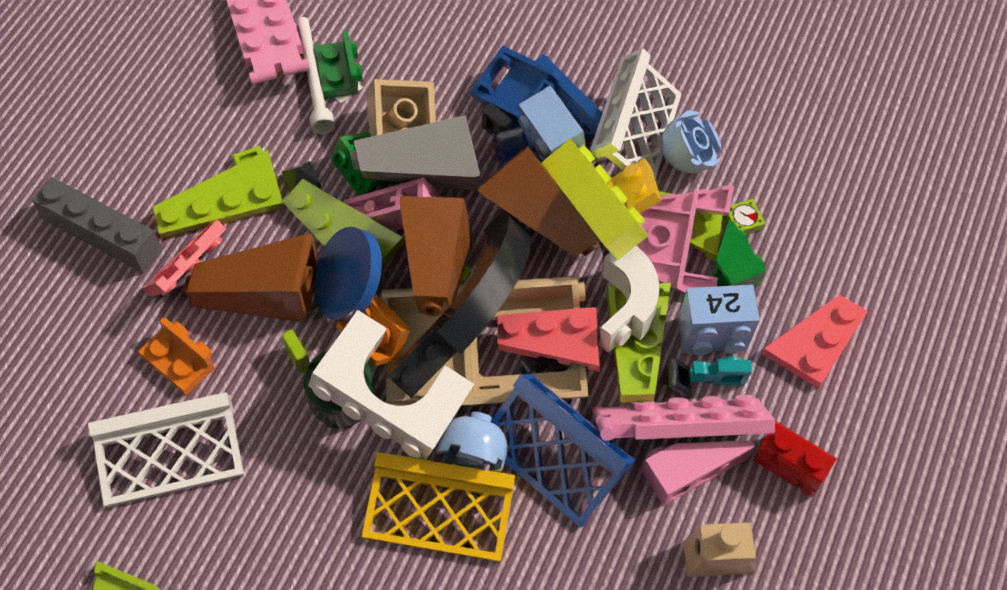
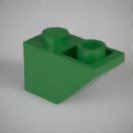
M734 221L728 222L711 276L718 278V286L753 285L756 288L760 286L766 272L765 264L762 258L753 252L745 232L739 230Z

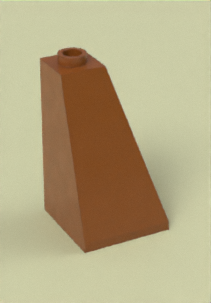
M528 145L486 179L477 189L481 195L574 257H578L581 253L587 256L599 246L597 235Z
M400 196L399 202L408 262L419 314H426L432 317L440 316L457 297L472 240L464 198Z
M304 234L195 263L192 274L186 277L184 292L188 295L192 306L196 308L307 322L318 264L313 235Z

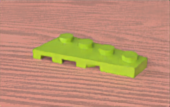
M268 150L153 206L161 239L203 229L216 220L223 224L284 208Z
M304 179L283 200V203L324 247L336 232L345 227H356L373 234L379 244L383 267L405 243V238Z
M659 283V296L655 316L646 335L641 340L631 335L624 345H617L613 348L620 402L654 401L671 283ZM607 285L606 294L609 318L614 316L627 303L624 294L615 285Z

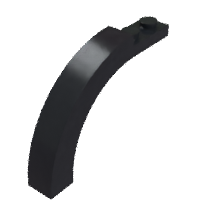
M504 209L484 229L487 235L486 248L478 267L466 286L437 321L385 372L386 376L410 398L457 351L462 354L484 330L506 301L526 265L531 248L530 233L513 215Z

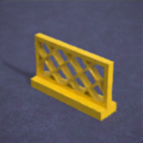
M377 452L374 464L375 473L362 538L501 562L515 485V475ZM382 478L397 480L403 489L402 492L388 502L384 500L379 492ZM402 481L411 482L413 484L406 488ZM422 484L429 485L437 497L420 508L410 492ZM437 487L447 488V490L441 494ZM455 490L464 491L472 503L455 514L444 498ZM471 493L482 494V496L475 500ZM407 495L417 511L402 522H399L390 506ZM489 496L504 498L502 512L489 520L479 503ZM379 498L383 505L376 509ZM441 501L452 517L434 528L424 512ZM476 507L486 523L469 535L458 518ZM387 510L397 525L385 534L372 532L374 517ZM421 515L431 532L419 540L412 539L403 527ZM501 519L498 532L493 524ZM455 521L466 537L454 546L447 545L443 542L438 532ZM488 527L497 537L495 553L480 550L473 541L474 537ZM398 530H401L405 537L395 536L393 534L396 533ZM435 536L439 543L430 542L427 540ZM467 542H470L474 549L464 548L462 546Z

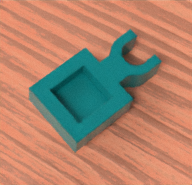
M729 356L718 359L716 363L693 361V368L689 370L690 382L712 381V385L745 386L752 374L751 360H740L738 357Z

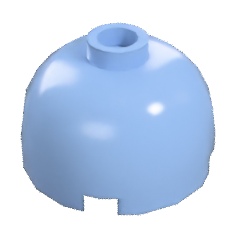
M688 110L673 119L667 125L662 136V149L666 161L683 173H700L713 167L720 161V158L716 159L717 152L721 151L718 134L708 120L702 122L696 117L700 114L697 111Z
M472 412L471 417L462 416L451 420L439 439L436 454L444 453L443 459L460 466L479 469L484 464L490 465L489 471L501 472L505 464L508 446L506 436L497 425L491 423V416L481 412Z

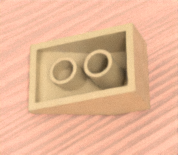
M374 79L367 90L368 122L371 137L436 122L434 82Z

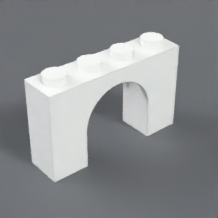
M357 310L313 371L308 386L322 400H331L342 407L343 412L350 418L355 420L361 419L372 426L373 431L380 437L385 439L391 438L402 445V449L408 455L427 460L474 383L445 366L427 394L418 402L407 406H394L379 400L366 385L364 366L381 343L387 328Z

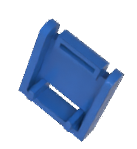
M502 45L471 89L470 94L474 100L486 106L491 103L497 109L504 110L510 118L518 121V118L521 117L519 104L549 86L554 89V84L549 80L558 83L561 75L554 69ZM503 67L509 69L494 91L490 86Z

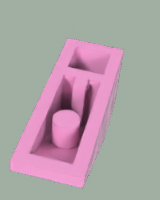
M423 177L346 199L344 203L390 230H404L399 202L400 196H442Z
M752 440L676 443L666 449L660 446L646 455L642 473L665 506L747 460L753 452L755 444Z

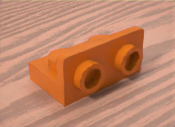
M375 294L372 302L363 314L387 328L381 343L368 360L373 366H378L400 358L411 329ZM338 321L336 327L342 332L349 322Z
M163 316L159 320L162 329L138 353L147 363L187 396L215 369L210 358L213 353L202 341L198 340L195 343L188 337L190 335L181 323L175 321L172 324Z

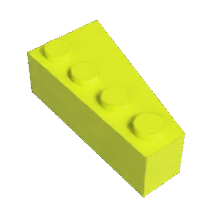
M570 138L541 163L603 245L619 260L649 236L641 226L645 219L634 206L630 209L626 207L624 203L629 199L617 185L611 188L608 182L612 178L600 164L595 167L591 163L596 158L583 144L578 148Z

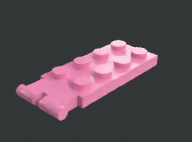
M226 0L246 67L252 66L254 72L249 73L252 85L277 79V72L283 71L284 76H289L310 70L308 60H301L299 55L304 53L287 0Z
M738 395L735 399L722 400V398L717 396H706L702 398V401L671 398L668 402L663 403L642 401L634 402V404H625L622 407H603L598 405L592 410L601 438L605 441L613 438L627 437L657 439L775 433V419L761 401L752 395Z

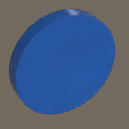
M345 227L330 238L320 255L314 278V294L320 312L328 319L349 322L357 310L362 313L365 312L376 294L381 276L382 257L379 244L370 232L356 227Z

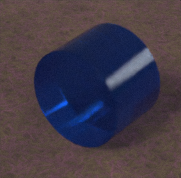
M520 126L495 133L492 137L496 157L501 167L527 145L529 146L526 135Z

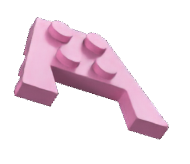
M727 185L712 190H694L692 193L675 195V193L661 195L662 201L640 213L645 219L641 226L649 236L636 246L652 262L659 282L671 283L672 289L684 295L687 288L717 286V277L685 272L696 211L729 216L734 186Z

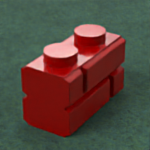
M777 421L775 422V433H768L753 458L754 462L794 487L798 486L799 490L812 498L837 460L836 457Z

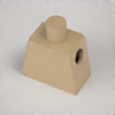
M751 523L701 525L683 541L687 577L755 573L756 554Z

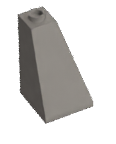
M466 115L354 140L356 150L350 152L354 170L360 169L363 178L406 183L424 177L432 186L475 191L480 186V172Z

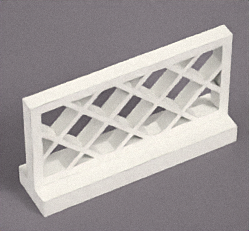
M642 48L621 57L590 152L598 159L606 156L622 170L628 165L637 163L645 158L651 166L654 178L656 179L663 156L662 136L667 125L675 117L681 93L648 64L651 55ZM644 75H646L648 78L650 88L646 89L643 80ZM661 90L670 97L667 106H665ZM652 92L656 104L655 109H652L647 93ZM638 95L643 108L642 112H638L636 105ZM657 112L661 121V128L659 130L653 114ZM645 115L646 122L649 128V132L646 133L644 132L643 125L640 119V116ZM630 118L636 134L634 136L630 135L628 128ZM647 136L652 138L654 145L653 153L650 152L646 139ZM632 140H638L642 156L637 157ZM622 143H624L627 153V160L618 153Z
M227 392L88 423L90 437L94 441L103 506L107 508L245 476L234 423L232 401ZM226 418L228 430L220 442L205 433L212 421ZM203 424L200 427V429L196 428L194 425ZM187 427L194 431L196 435L186 449H183L170 440L178 429ZM169 431L165 437L159 434ZM154 435L162 440L152 456L148 457L137 450L136 447L145 436ZM201 437L216 445L206 462L191 454V451ZM134 439L130 445L125 442ZM228 439H230L231 449L225 446ZM120 443L128 449L118 463L114 465L105 458V445ZM167 444L182 453L171 470L156 462ZM221 449L233 456L235 469L220 472L210 465ZM133 452L148 461L136 478L121 469ZM189 457L202 465V468L195 478L185 480L176 473L186 458ZM155 465L168 475L160 486L150 488L141 481L150 468ZM107 466L113 469L109 475L107 471ZM207 470H210L214 473L203 476ZM118 473L133 481L125 494L111 496L110 484ZM173 477L179 481L170 483ZM138 486L144 488V490L134 492Z

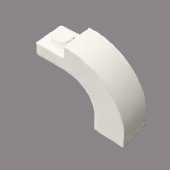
M637 246L619 260L611 252L604 258L602 276L620 289L627 300V303L601 326L599 346L608 353L615 346L624 345L631 335L641 340L649 331L654 320L659 296L658 275L650 259Z

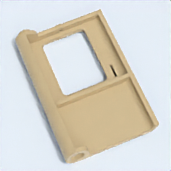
M577 276L518 280L492 320H498V315L579 309L580 302L586 301L584 282H578ZM460 284L457 296L460 294V292L463 290L466 284ZM413 288L382 290V301L411 329L401 353L402 356L440 316L432 317L426 314H419L413 295ZM476 338L462 354L457 351L412 398L386 376V403L394 406H407L418 402L427 394L443 368L447 366L474 383L460 407L503 404L514 390L513 384L518 377L526 374L481 376L479 374ZM396 361L386 363V371H387ZM571 363V368L568 371L532 374L561 399L588 398L586 366ZM519 397L518 400H517L515 403H520V402H525V401H524L521 397Z

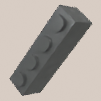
M52 176L31 199L43 220L141 273L147 270L162 251L154 230Z

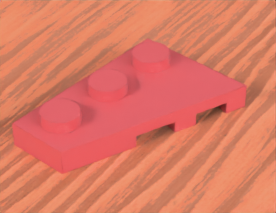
M218 220L208 224L142 289L150 297L168 294L178 284L176 281L184 273L188 274L192 271L195 263L200 262L198 258L206 250L211 252L222 242L223 239L220 235L226 228Z
M838 295L765 347L762 355L819 389L868 311Z
M596 307L498 315L499 350L533 358L540 356L558 360L561 364L570 366L571 363L588 366V370L600 372Z

